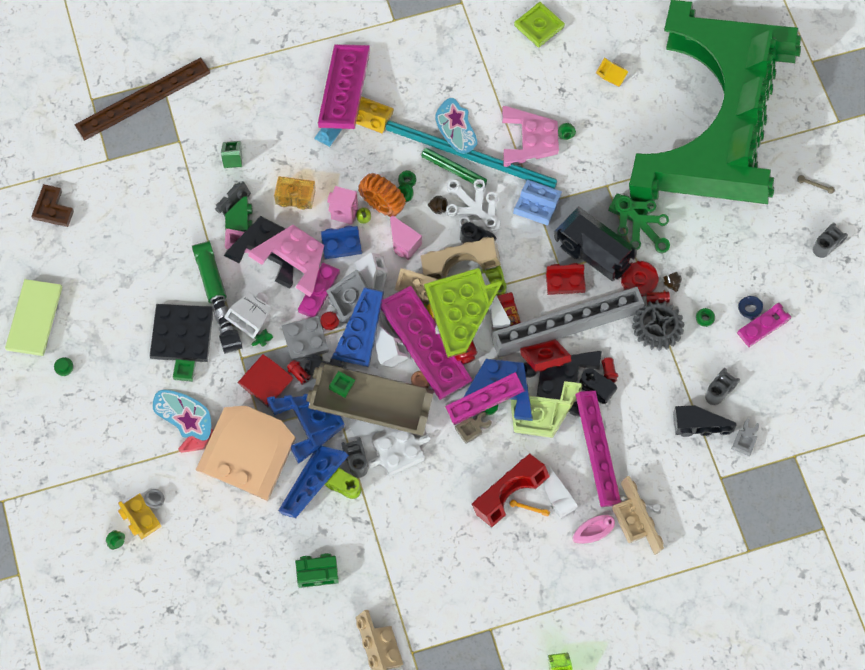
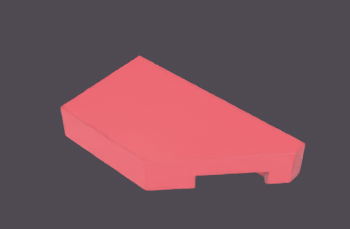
M211 429L207 440H200L193 436L187 437L178 450L183 453L205 449L214 430Z

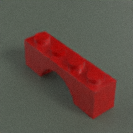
M529 453L472 503L476 515L492 528L506 516L504 505L510 494L522 488L536 489L550 477L545 464Z

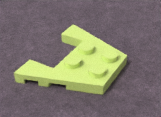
M564 381L560 400L529 396L533 416L532 421L515 419L514 413L517 400H511L515 433L553 438L575 402V394L581 392L582 384Z

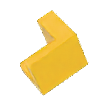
M604 57L596 74L602 79L620 87L629 71Z

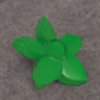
M265 329L260 335L257 334L255 336L256 340L251 345L256 346L260 343L264 347L267 344L266 341H270L273 335Z

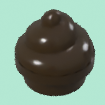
M435 196L428 203V207L435 214L446 212L448 206L447 199L442 196Z
M674 272L664 276V286L677 292L682 281L681 275H678V272Z

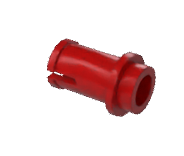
M669 291L646 292L647 304L649 301L655 304L657 300L659 303L664 301L670 303Z
M610 357L604 358V360H601L604 377L615 383L619 375L615 371L614 359Z
M293 360L287 366L288 372L292 373L300 384L303 385L306 381L302 378V375L307 380L311 376L301 367L300 361Z

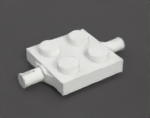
M396 430L372 441L377 457L367 461L370 469L381 464L390 477L424 461L425 457L420 449V445L430 442L428 434L416 438L412 433Z

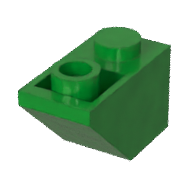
M243 197L225 214V230L232 229L245 232L253 224L252 220H249V215L253 213L252 203H248L247 197Z

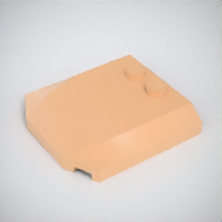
M248 406L224 407L196 471L268 501L296 437L281 420Z

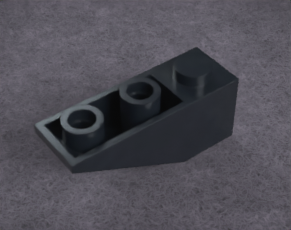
M695 405L675 406L673 412L675 435H681L682 437H689L693 434L709 436L712 433L729 435L734 432L737 426L736 422Z

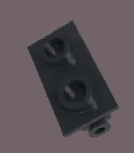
M312 354L311 358L306 357L310 361L305 364L304 370L308 371L309 374H314L315 367L319 368L321 362L339 367H346V365H342V361L330 359V362L323 361L322 356Z

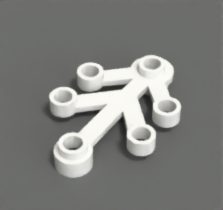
M451 179L448 181L446 187L449 194L458 195L468 206L457 207L455 204H450L446 208L448 215L451 217L456 215H477L481 219L469 220L468 217L463 216L459 219L460 227L462 226V221L466 220L479 227H483L484 230L491 233L496 232L500 228V220L495 215L496 203L498 201L495 192H489L486 195L487 202L489 203L488 215L482 210L483 191L486 187L483 180L479 179L474 182L476 190L475 202L464 192L459 180ZM454 183L457 184L455 188L450 187ZM478 184H483L481 188L476 187ZM495 196V199L491 201L489 197ZM451 208L456 209L453 213H450L449 210ZM494 221V224L488 225V222Z

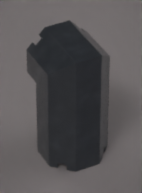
M579 206L554 231V239L556 242L561 241L562 245L560 247L564 252L574 259L580 257L581 260L587 262L611 281L620 279L626 270L630 268V259L634 260L637 255V248Z

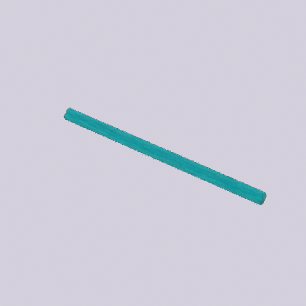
M391 120L386 124V130L553 189L557 185V179L512 163L511 166L504 167L503 160L476 150L465 154L459 153L445 139Z

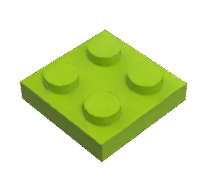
M541 2L537 3L514 22V26L538 48L562 30L565 25L563 21Z

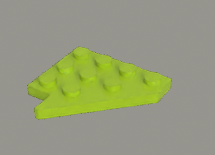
M480 268L424 284L447 358L467 352L501 287V281L485 285Z

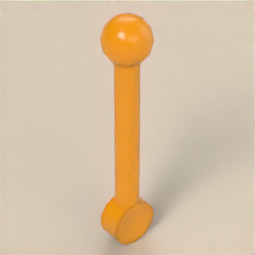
M514 499L509 502L511 507H521L541 513L544 516H549L550 514L549 510L524 505Z

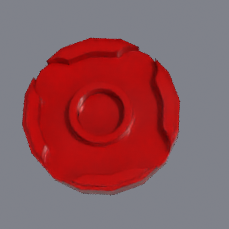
M645 261L631 262L630 268L621 276V284L624 290L638 287L641 297H645L646 292H654L659 281L655 267Z

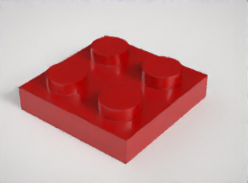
M556 339L520 348L521 356L535 371H544L547 368L562 366L565 363L571 362V355Z

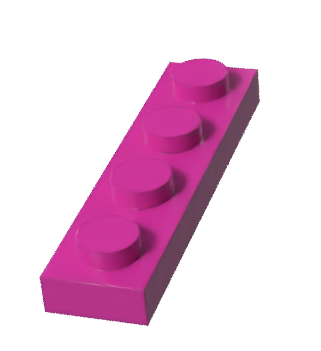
M515 372L445 407L452 423L456 425L525 390Z

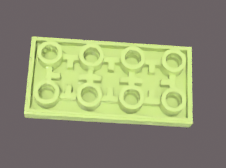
M24 279L5 346L7 351L44 356L62 285Z

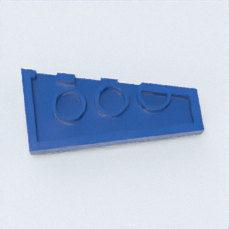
M367 287L363 289L331 359L366 367L370 366L384 291Z
M325 446L319 447L311 455L278 511L282 515L296 519L349 455L345 451Z

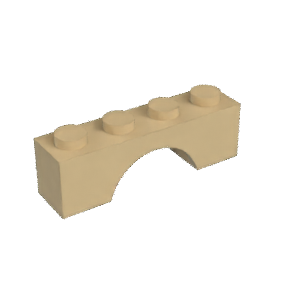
M486 237L480 241L466 242L456 247H446L444 250L437 252L430 251L425 255H421L423 274L438 280L446 278L450 269L456 263L464 260L474 261L482 269L499 266L501 262L498 245L493 237Z

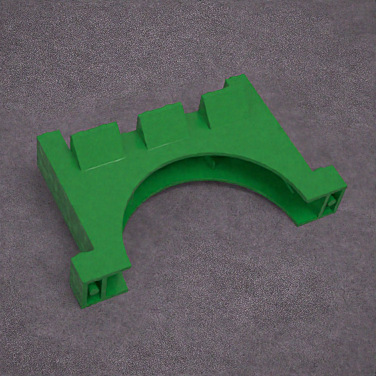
M671 0L664 28L665 32H669L666 50L686 54L704 64L718 79L724 92V99L713 123L693 141L666 152L636 153L629 183L631 199L637 202H647L649 200L655 202L659 198V192L664 191L768 204L769 198H773L774 177H771V169L758 168L757 148L760 147L761 141L764 139L765 131L763 129L764 125L767 124L768 117L766 114V102L773 93L774 84L772 83L776 78V62L795 64L796 57H800L801 35H798V28L695 17L696 10L693 9L692 2Z

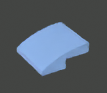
M527 179L513 214L549 225L562 191Z

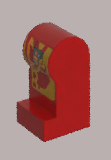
M513 293L498 295L497 297L510 320V326L521 323Z

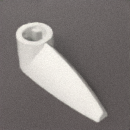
M546 464L545 466L550 477L544 481L545 490L555 512L562 519L576 510L578 506L551 467Z

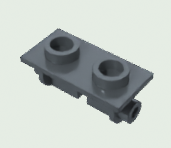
M244 181L235 183L227 193L229 197H223L216 204L215 210L218 213L222 212L225 216L237 202L251 194Z

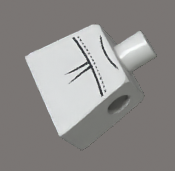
M248 292L230 307L224 318L254 339L269 313L270 306L266 304L268 297L264 293H258L255 296Z

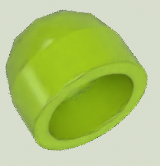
M366 207L359 208L356 213L357 221L362 224L368 223L371 220L370 210ZM362 212H365V218H363Z

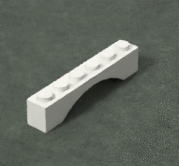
M370 253L356 261V270L360 271L368 288L384 291L385 280L388 274L384 257ZM380 310L374 341L378 353L377 357L381 365L394 367L410 357L401 339L393 331L386 316Z

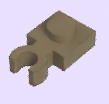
M485 412L480 413L476 420L470 417L455 426V430L465 444L482 434L481 428L486 429L491 426V420L487 422H482L481 420L486 417Z

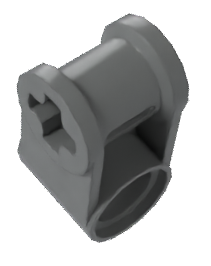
M832 223L817 238L813 247V253L817 257L825 258L846 240L848 234L843 233L836 227L835 223Z
M723 368L709 385L705 394L706 401L711 405H718L734 390L740 379L733 377L727 372L726 368ZM712 391L717 392L719 395L712 394Z
M359 437L356 441L349 443L342 442L343 451L349 455L346 460L351 474L357 478L365 476L368 467L361 438ZM358 463L363 464L361 468L354 467Z

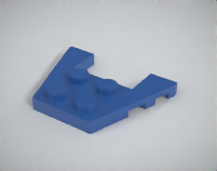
M485 359L464 397L516 372L525 391L510 398L511 400H517L514 418L527 421L533 420L524 363Z
M308 394L298 397H292V395L284 396V398L268 397L267 402L274 416L293 409L308 437L304 441L291 445V451L298 464L344 428L341 416L308 408L310 403L306 401Z

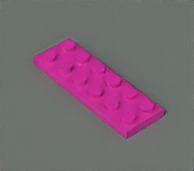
M334 44L318 119V128L355 129L369 60L370 45Z
M411 286L382 300V312L439 400L469 385L473 381L461 361H457L455 356L447 358L440 334H435L436 323Z

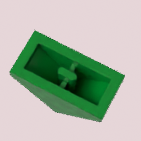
M241 141L222 143L221 157L224 168L242 167Z

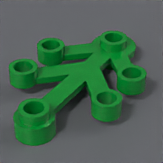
M619 196L615 201V209L620 213L617 234L620 237H625L628 234L629 229L626 226L628 214L633 220L630 244L632 245L633 242H637L639 244L637 250L640 249L641 228L655 244V250L661 254L666 253L670 248L669 240L660 238L647 223H658L660 226H666L669 222V217L665 214L660 216L639 215L634 209H645L651 213L655 211L656 203L652 200L637 202L633 201L629 196ZM622 202L627 203L626 208L621 207ZM650 203L654 206L651 210L647 208V205ZM660 218H666V223H661ZM624 228L626 230V233L621 234L619 232V229ZM663 243L665 249H660L658 245Z

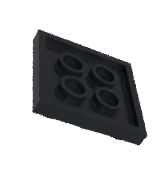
M156 304L150 359L208 362L213 308L211 306Z

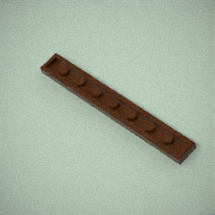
M200 57L74 125L85 141L210 74V70Z

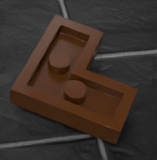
M43 184L32 213V219L68 227L74 210L71 207L58 205L62 193L61 188Z

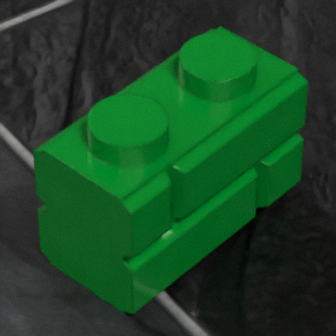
M325 553L321 554L319 558L302 556L300 560H295L299 588L339 583L336 556Z

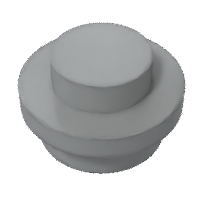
M158 489L150 490L144 498L145 504L150 508L161 507L165 500L163 493Z

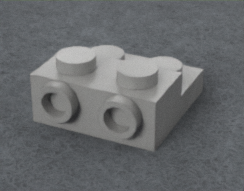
M358 270L353 271L327 290L328 300L336 308V315L342 323H348L365 287L368 288Z

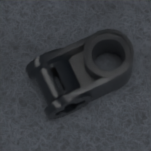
M466 222L461 226L460 241L462 243L480 241L487 236L489 238L493 237L495 241L497 239L493 233L482 229L474 223ZM465 232H471L472 235H469V236H468V235H466V234H464V233H465Z
M591 368L583 371L579 381L583 386L582 390L596 391L598 402L606 404L617 390L614 382Z

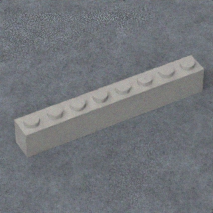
M638 287L631 288L494 331L492 342L499 358L518 352L523 347L560 339L636 315L638 309L643 310L644 301Z

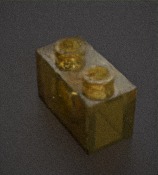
M278 176L274 194L275 204L281 207H297L301 210L312 209L316 192L315 181Z

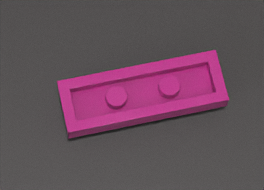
M322 262L318 270L313 293L310 297L305 294L298 308L299 313L308 317L318 315L328 296L327 290L334 285L340 269Z

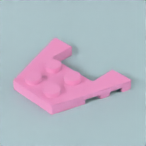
M508 106L502 107V123L521 124L522 149H504V167L511 166V163L519 162V164L524 163L527 159L531 158L540 159L558 154V122L556 120Z
M291 225L252 249L248 256L263 265L273 252L304 273L296 288L310 297L314 290L324 245L295 225Z

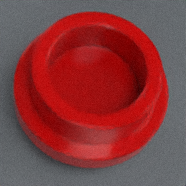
M330 311L321 316L320 322L324 329L333 330L338 327L339 319L336 313Z

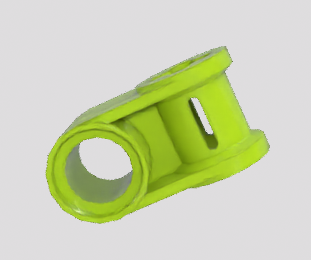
M499 265L487 270L481 269V274L485 273L490 284L498 281L502 282L499 289L501 292H497L496 295L506 294L507 286L501 266Z
M338 468L324 484L329 489L349 499H356L361 494L358 479L341 468Z

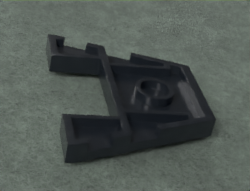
M260 216L225 252L224 256L240 263L246 248L252 250L286 228ZM272 252L267 259L280 265L275 282L290 289L293 285V266Z
M602 351L571 355V362L540 371L537 397L560 400L564 381L577 383L579 367L599 370ZM575 401L569 412L574 416L580 417L578 404Z

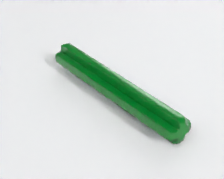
M424 148L422 151V158L472 184L476 180H483L486 186L487 179L429 148Z

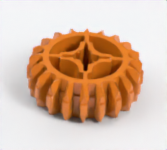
M368 173L358 185V191L360 196L364 198V201L385 216L391 217L393 215L395 217L406 204L400 189L379 174Z

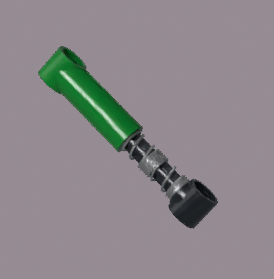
M210 240L191 245L208 302L213 304L214 315L217 324L220 325L219 338L223 352L226 354L243 349L238 331L234 329L231 322L224 318L229 310L225 305L227 296Z

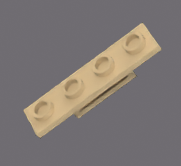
M627 476L621 482V485L628 500L612 507L613 512L628 543L646 537L654 555L664 549L663 540L654 528V521L646 511L644 500L640 499L636 483L631 480L630 476Z
M364 610L356 617V625L360 631L362 645L366 650L371 670H387L401 667L403 661L392 627L374 628L369 610Z

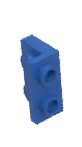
M345 226L340 229L329 228L321 231L325 260L362 254L358 226Z

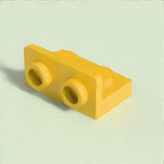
M361 96L356 124L383 133L387 121L393 115L394 108Z
M140 493L124 504L122 501L118 502L121 508L118 512L122 519H128L131 524L128 526L134 536L138 534L141 540L162 527L151 509L145 504Z

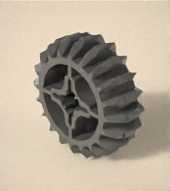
M658 300L655 301V305L649 301L647 306H643V310L638 309L636 311L637 316H634V323L632 325V328L635 329L634 336H638V342L644 341V347L649 344L651 345V350L655 346L658 351L661 350L662 346L666 350L669 349V345L674 347L676 341H680V335H683L685 325L682 321L683 316L678 315L679 310H672L673 304L669 305V307L666 306V301L663 304H659ZM651 316V321L647 325H643V321ZM673 325V331L666 335V329Z

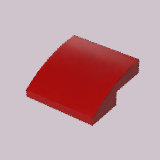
M262 354L237 383L251 396L254 395L266 407H269L267 398H277L294 378L278 364Z

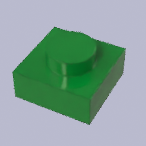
M176 359L173 380L193 382L195 361Z
M338 371L329 385V390L346 398L355 384V379Z

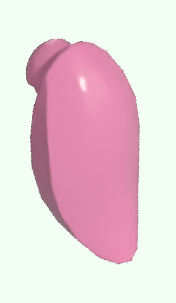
M609 515L590 518L577 528L572 539L575 543L579 544L599 541L613 530L615 520Z

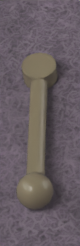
M803 175L798 176L797 181L799 183L805 182L827 190L829 194L835 191L834 187H826L807 180Z

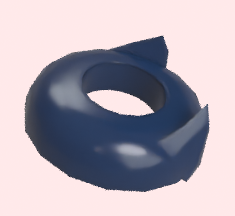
M747 296L740 300L738 310L743 317L752 321L761 314L763 302L758 297ZM748 305H753L756 307V310L748 312L745 308Z

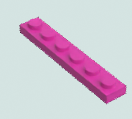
M581 391L575 395L600 506L611 507L621 503L596 391Z

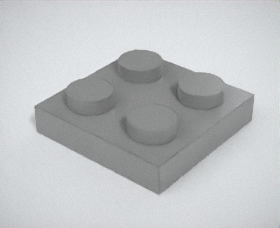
M319 316L282 325L291 361L306 359V357H311L312 354L320 355L329 352Z

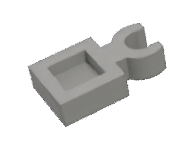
M747 419L743 425L744 431H738L731 449L750 456L757 440V436L753 434L758 431L759 424L757 423L755 428H749V419Z

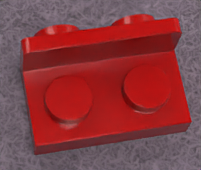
M571 263L569 265L553 264L547 266V295L585 293L584 264Z

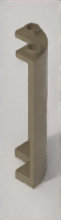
M321 362L319 368L315 367L313 378L316 379L313 390H309L306 401L310 402L308 408L421 436L424 435L434 393L433 389ZM338 371L355 379V384L346 398L329 390V385Z

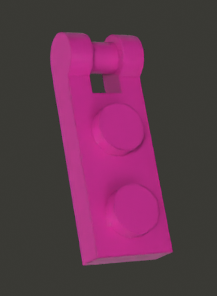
M777 303L771 309L739 329L737 334L748 347H751L787 323L792 317L788 312L785 313L780 303ZM775 314L780 317L778 320L773 317Z

